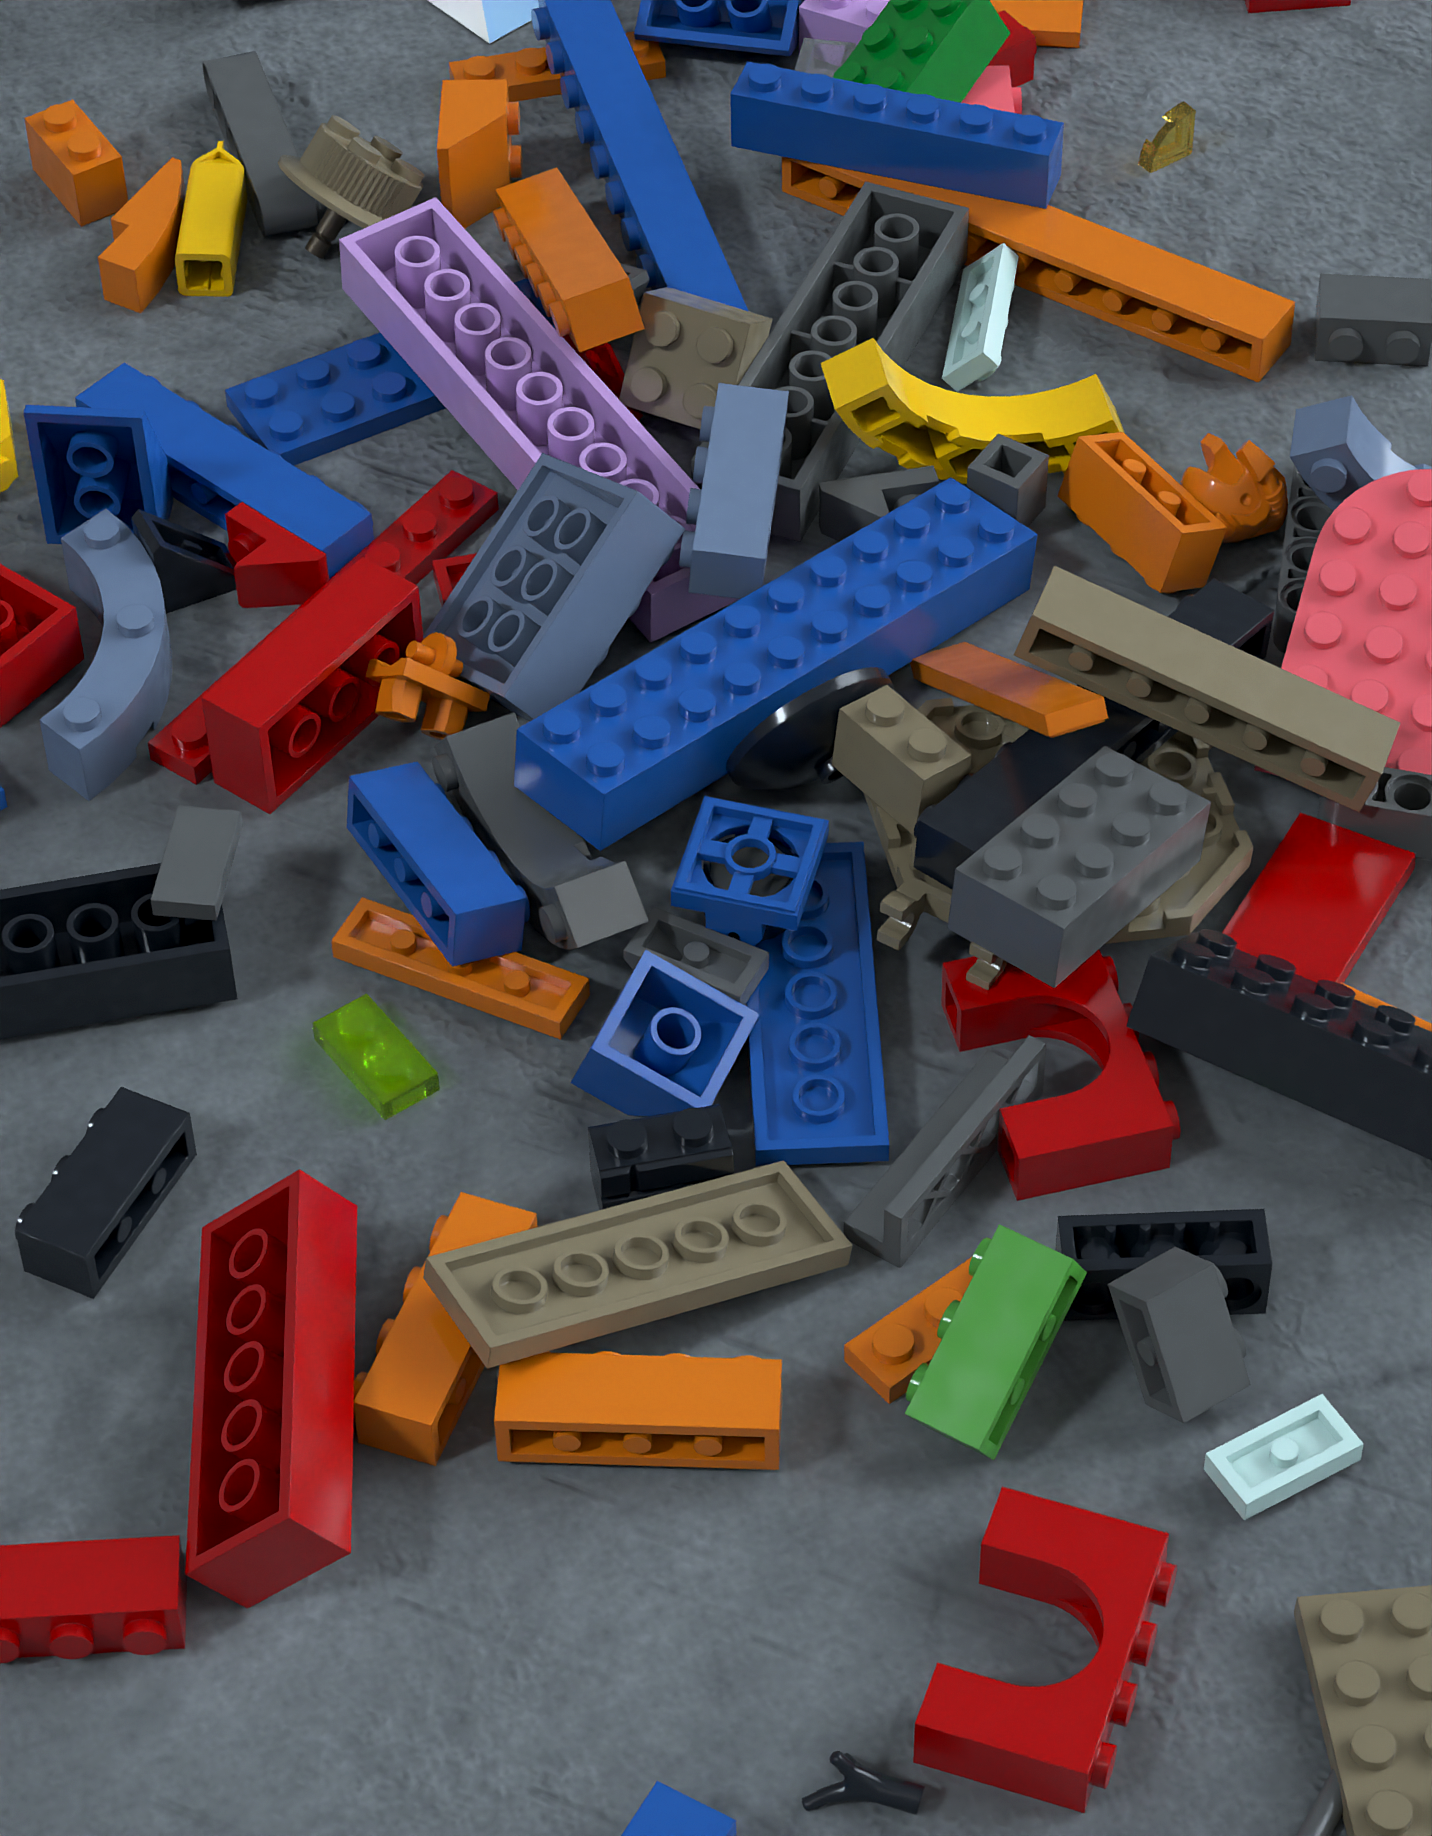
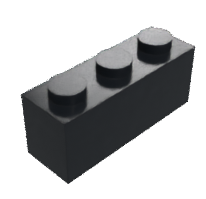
M120 1087L105 1108H99L93 1114L85 1136L71 1155H65L59 1160L53 1171L51 1182L35 1203H29L22 1210L16 1223L15 1237L18 1241L24 1271L94 1299L197 1155L190 1113Z

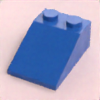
M25 405L23 413L47 544H62L61 538L104 509L109 510L121 520L133 534L131 518L138 509L169 521L174 501L168 460L144 410Z

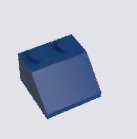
M645 950L570 1083L624 1114L632 1116H653L682 1111L687 1108L710 1106L715 1100L760 1014Z

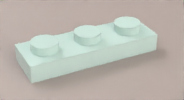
M1002 243L963 269L942 379L956 392L976 380L983 381L996 371L1001 362V350L1005 329L1008 325V312L1012 292L1015 288L1014 280L1019 258L1005 243Z

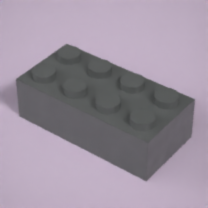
M1104 746L955 869L947 928L1055 988L1200 861L1211 801L1140 765L1129 757Z

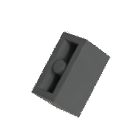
M1320 273L1315 313V361L1428 366L1432 343V279Z
M1174 1247L1108 1284L1146 1405L1182 1423H1186L1251 1385L1243 1360L1246 1356V1346L1242 1336L1232 1324L1225 1298L1228 1295L1227 1284L1222 1273L1214 1263Z

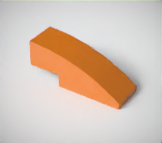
M172 157L111 218L114 241L98 256L104 300L142 313L159 293L175 266V254L186 196L181 160Z

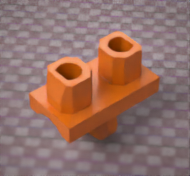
M435 632L429 634L421 643L411 641L406 648V656L408 658H400L393 665L378 659L369 660L365 677L381 683L375 713L394 721L415 722L420 701L427 703L421 726V733L437 740H443L446 736L463 731L468 712L487 710L490 698L489 693L455 679L462 673L463 663L456 659V643L447 635Z

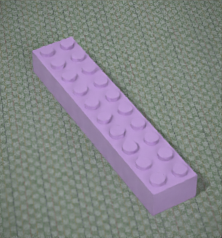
M436 197L339 239L342 289L517 490H519L541 454L544 453L639 491L684 527L685 530L695 531L696 525L686 524L690 488H700L563 337H559L557 330ZM683 534L674 546V552L669 561L659 569L642 595L638 609L629 617L650 643L739 600L736 598L688 593L690 568L679 566Z

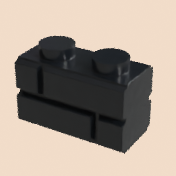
M720 1104L687 1108L682 1111L631 1120L625 1119L614 1123L588 1127L590 1172L599 1210L734 1174V1155Z

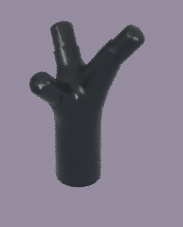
M835 1751L831 1754L829 1760L844 1775V1780L816 1790L817 1792L802 1798V1805L806 1811L814 1810L829 1802L867 1801L917 1815L925 1786L871 1770L857 1762L850 1754Z

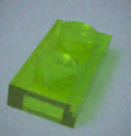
M367 993L312 1023L314 1040L384 1120L440 1090L438 1072Z

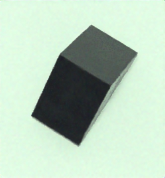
M140 509L132 516L134 535L139 539L150 556L160 579L166 614L237 590L234 567L237 563L232 558L225 543Z

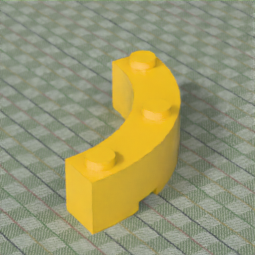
M874 338L821 363L834 409L853 433L872 449L879 447L896 456L899 465L907 469L934 465L937 477L941 480H947L952 477L961 484H967L968 466L997 434L1048 454V473L1062 471L1065 475L1079 436L1124 432L1118 413L1097 374L1048 391L1017 396L988 397L945 390L916 378L890 359Z

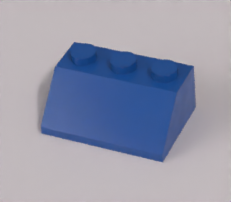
M641 0L634 37L637 40L790 56L799 43V6L804 0Z

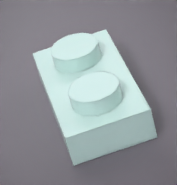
M1320 1394L1207 1452L1204 1470L1243 1520H1246L1360 1461L1363 1442L1325 1396Z

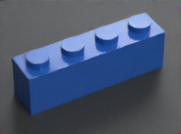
M418 761L349 776L346 828L450 965L453 967L521 951L524 923L528 922L530 918V905L526 892L520 885H515L501 867L497 855L492 850L488 851L473 832L469 820L465 816H460L447 799L442 786L439 783L433 782Z

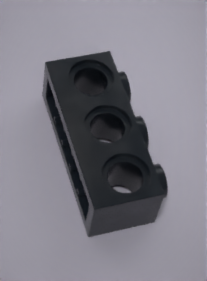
M1265 1209L1058 1216L1055 1251L1074 1259L1087 1272L1063 1321L1118 1319L1108 1284L1174 1247L1214 1263L1220 1270L1228 1288L1225 1302L1229 1315L1266 1314L1272 1257Z

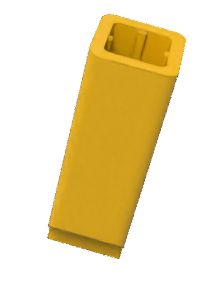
M218 141L217 148L197 158L190 167L175 254L178 291L184 296L229 297L233 294L247 206V192L244 167L238 159L224 150L223 141Z

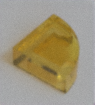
M1183 101L1167 111L1162 116L1167 122L1158 131L1153 141L1145 140L1139 157V165L1149 173H1152L1192 154L1196 110Z

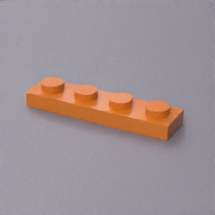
M627 32L626 36L646 81L666 78L665 59L659 43L637 40L634 37V32ZM546 47L525 48L517 52L492 56H474L467 60L449 62L450 80L508 79L509 102L562 94L560 87L561 76L560 74L553 75L547 62Z
M364 897L360 899L331 940L334 958L560 1040L590 996L589 978L517 952L452 967L413 915Z

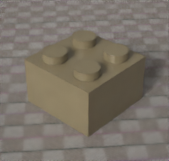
M670 287L644 292L640 315L645 329L634 334L619 400L624 406L700 429L703 407H715L718 383L732 385L740 383L767 340L773 319Z

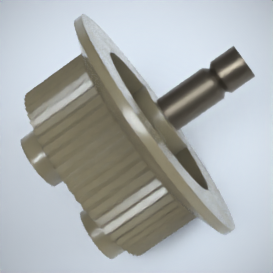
M335 115L331 116L328 123L320 125L302 157L282 155L278 160L280 169L288 178L310 196L328 207L316 227V232L312 234L305 246L308 252L321 259H324L332 245L331 241L336 239L346 220L362 228L369 227L410 209L423 188L422 179L424 174L413 165L400 159L403 154L400 149L378 136H374L372 141L368 142L359 136L360 131L356 127Z

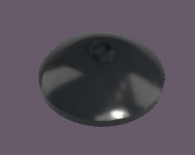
M868 667L842 674L808 690L767 717L736 746L727 760V773L736 785L755 790L792 789L818 779L823 784L836 781L844 776L832 766L839 709L886 685L893 689L891 679L882 668Z

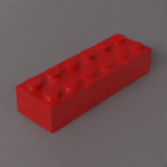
M300 1169L202 1227L185 1575L247 1609L351 1554L358 1206Z

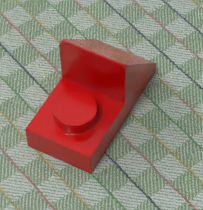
M243 502L225 514L229 539L228 549L232 558L237 563L234 567L238 604L242 608L302 605L329 580L327 557L324 552Z

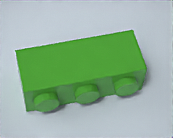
M999 1224L992 1239L984 1238L972 1256L969 1265V1275L973 1276L961 1302L958 1300L952 1301L941 1318L937 1336L942 1340L930 1364L922 1363L910 1380L906 1392V1400L910 1404L905 1414L919 1424L987 1458L995 1460L1087 1272L1074 1259Z

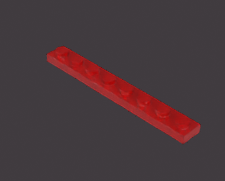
M451 470L296 610L304 608L328 586L336 575L344 573L362 556L417 585L433 570V560L445 559L499 510L498 492ZM290 614L283 622H281L258 644L264 643L270 636H272L278 629H280L289 620L292 614ZM250 651L244 657H242L235 665H233L225 674H223L219 679L224 678L230 671H232L238 664H240L248 656ZM207 690L148 742L150 760L195 785L212 772L201 698Z

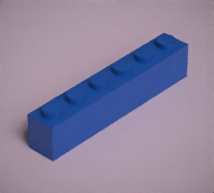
M747 61L730 93L732 147L1045 209L1061 176L1064 123L1043 119L1036 115H1022L991 109L979 104L970 105L935 98L928 94L903 92L883 88L876 84H862L831 78L824 74L805 73L780 68L772 64H759Z
M125 362L75 397L76 407L144 410L168 460L173 498L226 531L225 514L243 502L324 552L327 557L329 579L374 540L372 514L362 504L347 499L326 486L318 477L306 474L285 461L277 452L265 449L244 436L236 427L224 424L203 411L195 402L185 400L162 386L154 377L144 375Z

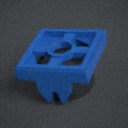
M704 796L671 888V906L704 912L706 928L752 946L761 941L775 938L787 929L797 931L829 836V820ZM735 834V837L727 838L722 842L718 841L724 836ZM792 849L795 850L798 857L793 855Z

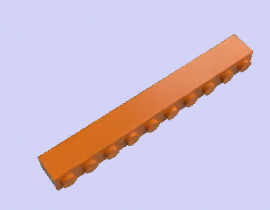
M782 156V192L842 216L849 209L865 181L969 208L967 261L964 265L969 266L1002 243H1005L1019 256L1014 280L1016 286L1255 382H1260L1291 345L1295 301L1048 205L1046 209Z

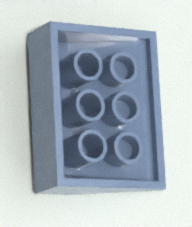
M542 453L432 621L423 638L425 639L429 634L435 632L451 637L456 643V659L463 663L462 673L455 679L489 693V699L530 722L580 693L594 669L605 660L609 646L626 620L638 609L642 595L659 569L671 558L674 546L685 531V528L639 491Z

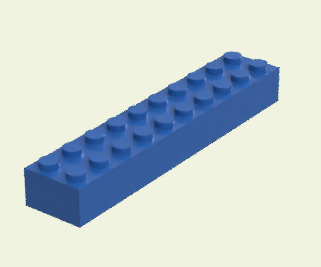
M950 477L519 727L516 732L514 786L601 851L728 774L726 763L736 746L762 721L793 699L830 679L862 668L878 667L885 670L887 675H890L910 663L912 659L925 654L1030 589L1038 534Z

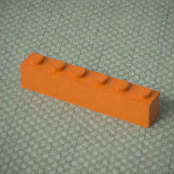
M557 167L495 189L501 208L492 212L503 242H507L513 259L518 260L524 278L529 279L536 298L540 297L547 316L552 317L559 337L569 334L578 351L582 352L645 329L628 275Z

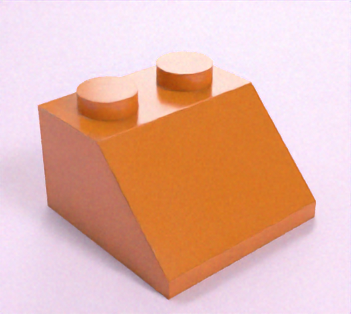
M508 79L442 80L437 139L441 203L464 229L493 210L501 207L495 189L512 184V178H522V145H512L511 135L520 134L519 102H509Z

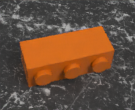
M1124 432L1079 436L1057 496L1076 513L1079 521L1090 526L1110 545V549L1114 554L1126 560L1144 577L1146 584L1159 593H1175L1180 590L1204 587L1227 527Z

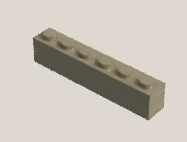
M1055 565L1014 652V656L1357 812L1361 811L1380 779L1400 726V722Z

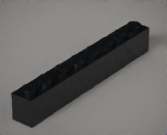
M1214 578L1196 594L1185 596L1176 610L1167 617L1263 660L1267 655L1275 610ZM1104 697L1108 718L1104 719L1105 722L1054 738L1029 729L1013 743H1005L998 750L995 757L978 772L967 774L960 781L956 790L940 803L928 806L921 813L914 827L916 848L913 867L953 890L955 869L1101 748L1106 746L1140 764L1179 730Z

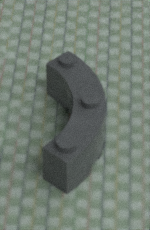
M515 712L446 736L434 746L438 756L432 758V765L438 783L445 792L453 791L463 815L471 823L473 832L488 851L492 850L497 855L501 867L515 885H520L524 889L530 905V918L528 922L545 939L559 948L571 950L648 922L626 861L612 862L602 856L589 860L587 856L590 855L585 840L514 786L516 732L520 727Z

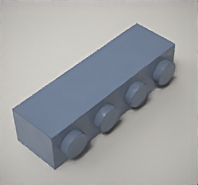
M718 383L715 407H703L699 441L709 442L708 448L697 446L693 482L703 484L702 489L690 488L686 524L696 525L695 531L685 530L683 532L679 561L680 567L690 568L688 593L742 599L763 586L785 435L789 391Z

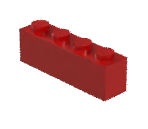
M180 1535L0 1545V1664L11 1662L16 1658L57 1656L63 1659H80L89 1654L130 1652L137 1655H153L162 1650L185 1649L187 1575H185V1561Z

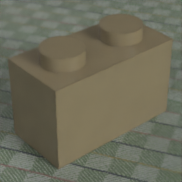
M886 685L839 709L832 766L914 835V827L921 813L932 804L937 805L956 790L960 781L969 773L971 755Z

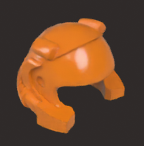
M1208 433L1201 441L1208 471L1190 466L1184 471L1180 485L1227 527L1222 543H1238L1245 539L1278 530L1283 525L1288 513V498L1285 477L1274 467L1276 463L1250 440L1246 441L1236 452V459L1222 439Z

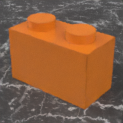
M73 99L62 104L52 105L44 111L24 118L33 170L81 227L117 213L128 202L122 156Z

